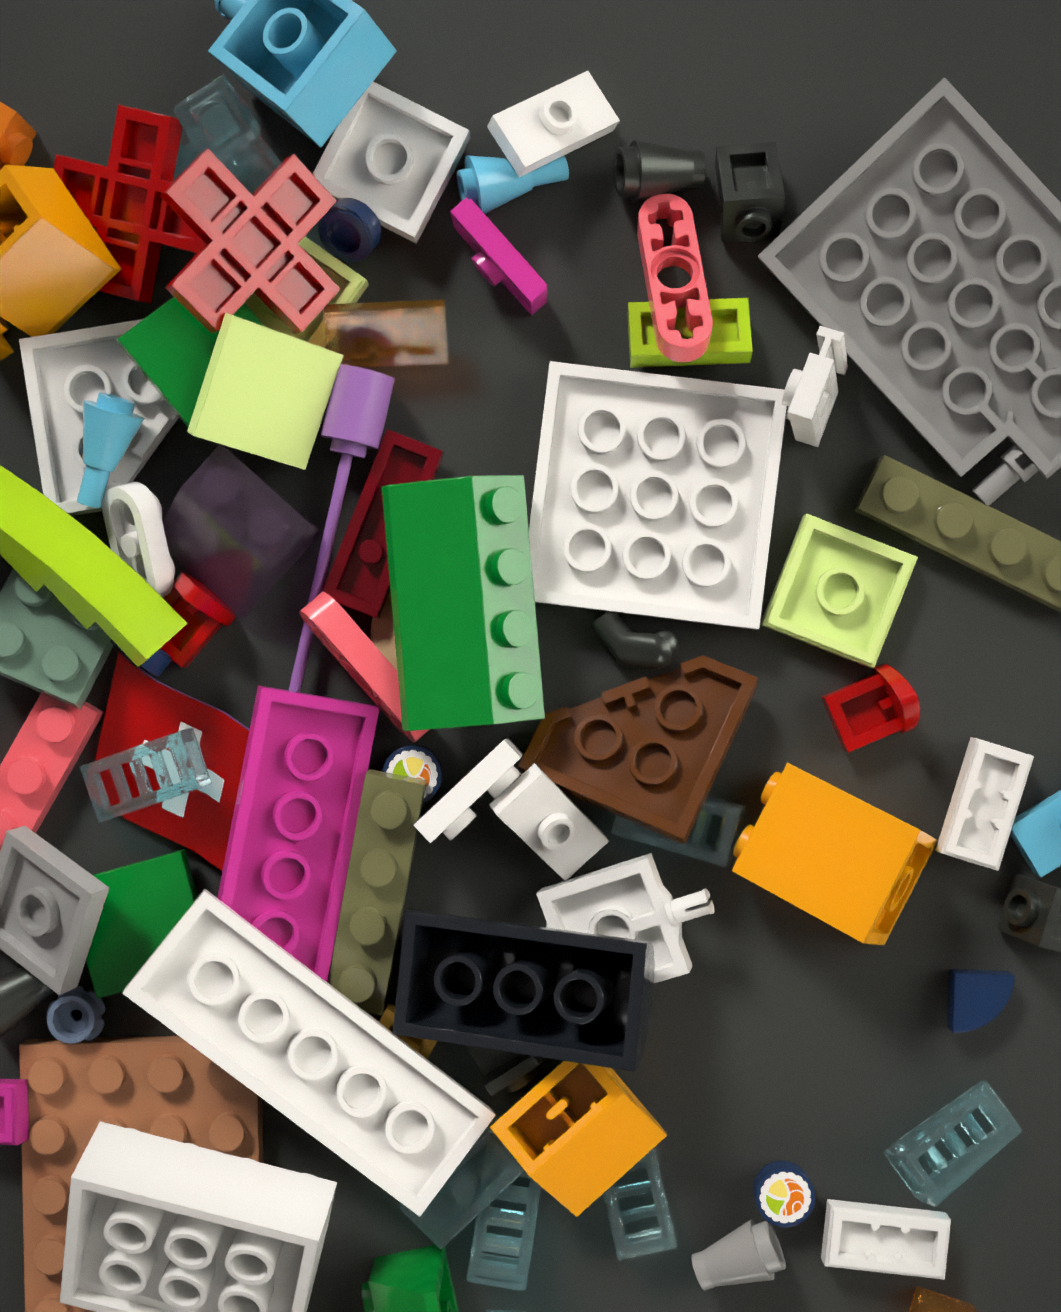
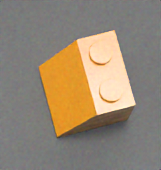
M787 762L782 773L777 771L768 780L761 796V803L765 807L755 826L748 825L739 836L733 851V855L738 859L732 871L861 943L885 945L938 840L920 829Z

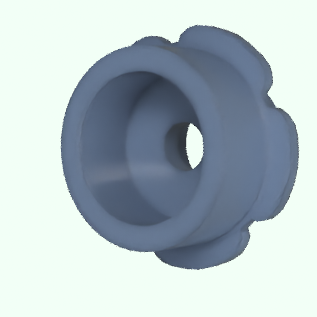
M77 986L75 989L58 995V999L52 1001L48 1006L47 1025L49 1031L57 1040L64 1043L73 1044L84 1039L91 1041L104 1028L105 1022L102 1019V1014L106 1010L102 998L97 999L95 991L86 992L82 986ZM73 1010L81 1011L82 1018L80 1020L73 1018Z

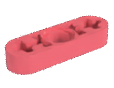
M659 194L650 197L641 206L637 230L655 340L659 351L668 359L676 362H691L700 358L708 349L713 326L692 210L688 203L673 194ZM658 219H667L669 226L673 227L671 246L663 247L662 228L660 224H656ZM676 266L687 271L691 281L681 288H669L659 281L657 275L664 268ZM686 307L685 320L688 330L693 331L692 338L682 339L679 330H675L676 309Z
M321 592L299 611L301 618L314 635L407 739L415 743L428 731H403L398 671L330 595Z

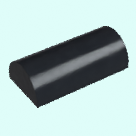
M413 909L406 910L393 1034L635 1072L642 1059L651 1016L655 969L653 944L650 941Z

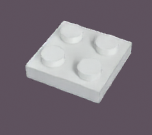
M372 82L335 129L313 175L336 200L354 198L365 203L375 213L381 226L417 244L471 139L470 131Z

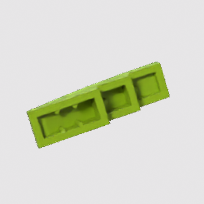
M0 465V555L35 592L46 586L86 629L96 622L137 667L148 660L188 624L135 570L96 535L48 497Z

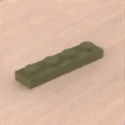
M886 455L879 458L853 511L1061 613V541Z
M368 769L365 773L328 983L365 1012L383 1015L418 834L414 824L421 817L427 780Z

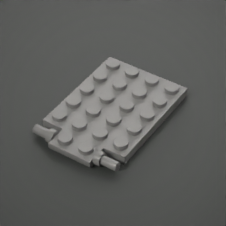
M944 77L758 255V259L820 326L844 333L848 357L958 476L962 477L1006 437L1014 444L1000 456L1003 462L971 489L984 504L990 506L1019 479L1025 483L1038 471L1045 479H1048L1061 468V202Z

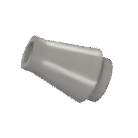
M750 1219L706 1249L692 1254L691 1257L695 1275L704 1291L718 1286L774 1280L775 1272L786 1269L785 1258L773 1226L767 1220L756 1224L754 1220Z

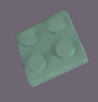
M13 568L0 592V675L81 710L114 644L111 643V638L96 622L86 629L46 586L35 592Z

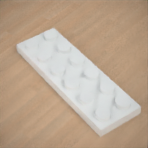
M206 889L203 890L123 990L125 996L419 1217L496 1115L489 1106Z

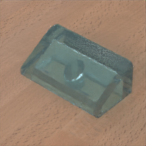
M492 1119L420 1217L401 1202L399 1204V1209L440 1249L444 1248L525 1171L490 1128L495 1123L494 1119Z

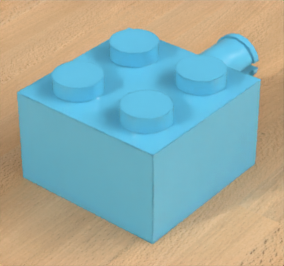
M215 0L216 10L224 18L231 20V22L208 52L247 91L320 148L397 52L366 10L352 0Z

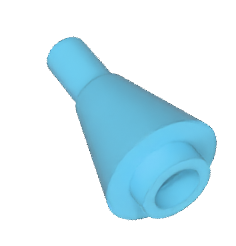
M467 155L465 157V169L457 170L456 177L461 201L466 197L468 200L471 198L482 212L486 214L531 191L535 186L568 180L569 169L565 156H562L519 177L507 158Z
M99 392L96 402L83 401V463L86 464L77 497L78 503L93 508H101L110 472L116 469L144 421L143 417L133 413L134 402Z

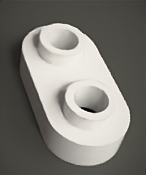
M130 482L108 489L103 497L102 512L111 550L135 570L163 598L173 588L175 566L169 554L162 523V507L158 498L145 485L139 482Z

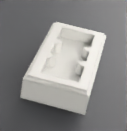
M586 71L493 115L487 127L517 175L521 177L613 132L620 120L589 71Z
M970 737L935 851L998 871L1034 756Z
M535 763L489 804L496 815L565 881L609 842L602 831Z
M827 1199L821 1259L826 1267L945 1280L951 1219L946 1212Z

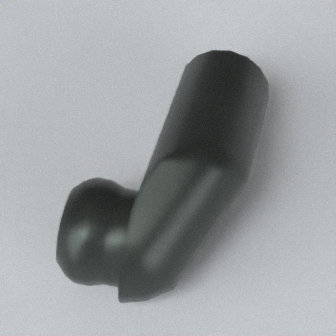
M607 611L590 624V627L617 662L624 667L658 670L668 666L672 658L679 651V642L673 632L664 628H659L653 634L631 632L617 612Z

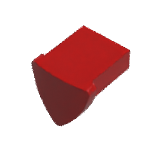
M181 571L174 579L171 592L164 596L163 599L188 624L160 649L168 653L171 659L181 668H187L222 625L229 627L235 620L236 615L229 605L212 589L197 578Z
M886 663L874 667L873 671L875 674L821 697L845 752L849 753L898 731L904 734L913 730L918 725L920 705L917 693L897 670Z

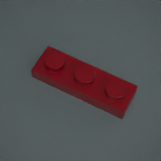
M389 429L386 430L322 592L330 595L339 604L379 619L390 592L382 486L434 480L444 456L442 450Z

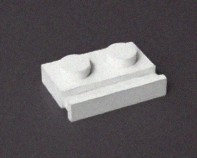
M819 326L816 334L819 355L809 353L803 371L793 369L782 399V405L788 406L786 419L791 422L795 440L815 447L819 446L838 395L836 373L845 375L848 368L844 333L823 326Z
M507 737L419 819L414 826L430 843L442 832L451 841L477 816L469 806L486 790L496 799L521 775L514 767V764L524 754Z

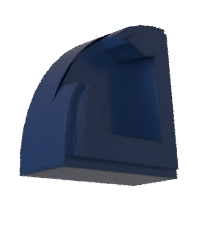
M950 969L948 1029L952 1033L969 1032L988 1024L996 1018L1010 999L1015 975L1009 971Z

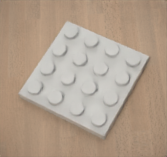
M550 361L529 525L535 602L759 629L787 406L782 405L785 390Z

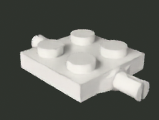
M652 853L541 888L536 893L546 919V928L652 942L655 960L654 983L690 973L693 965L682 938V922L707 914L711 915L715 912L713 901L709 900L711 895L706 888L702 889V891L673 899L669 891L663 886Z

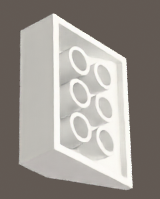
M100 1121L71 1176L60 1303L95 1312H307L337 1182Z

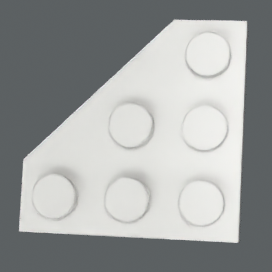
M143 319L19 339L43 495L70 516L102 511V505L101 508H93L77 502L86 464L83 463L84 400L96 402L99 392L118 396L134 402L133 413L144 418L116 469L110 472L105 493L112 487L133 482L179 418L118 344V338Z

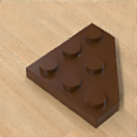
M702 655L680 663L681 668L649 680L645 676L602 692V697L570 709L564 706L545 713V719L541 720L518 767L521 773H524L535 763L561 791L685 845L758 687V677Z

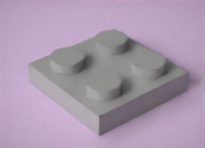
M26 826L6 831L0 851V949L50 989L61 995L78 986L109 887Z

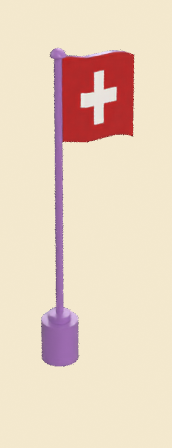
M340 364L328 400L320 436L332 440L330 451L341 454L308 604L324 589L353 457L365 459L367 449L379 450L395 381L393 377L383 373ZM305 622L303 623L289 691L301 692L314 634ZM118 652L89 790L102 803L126 820L193 850L223 871L250 729L228 713L159 682L137 667L125 654Z

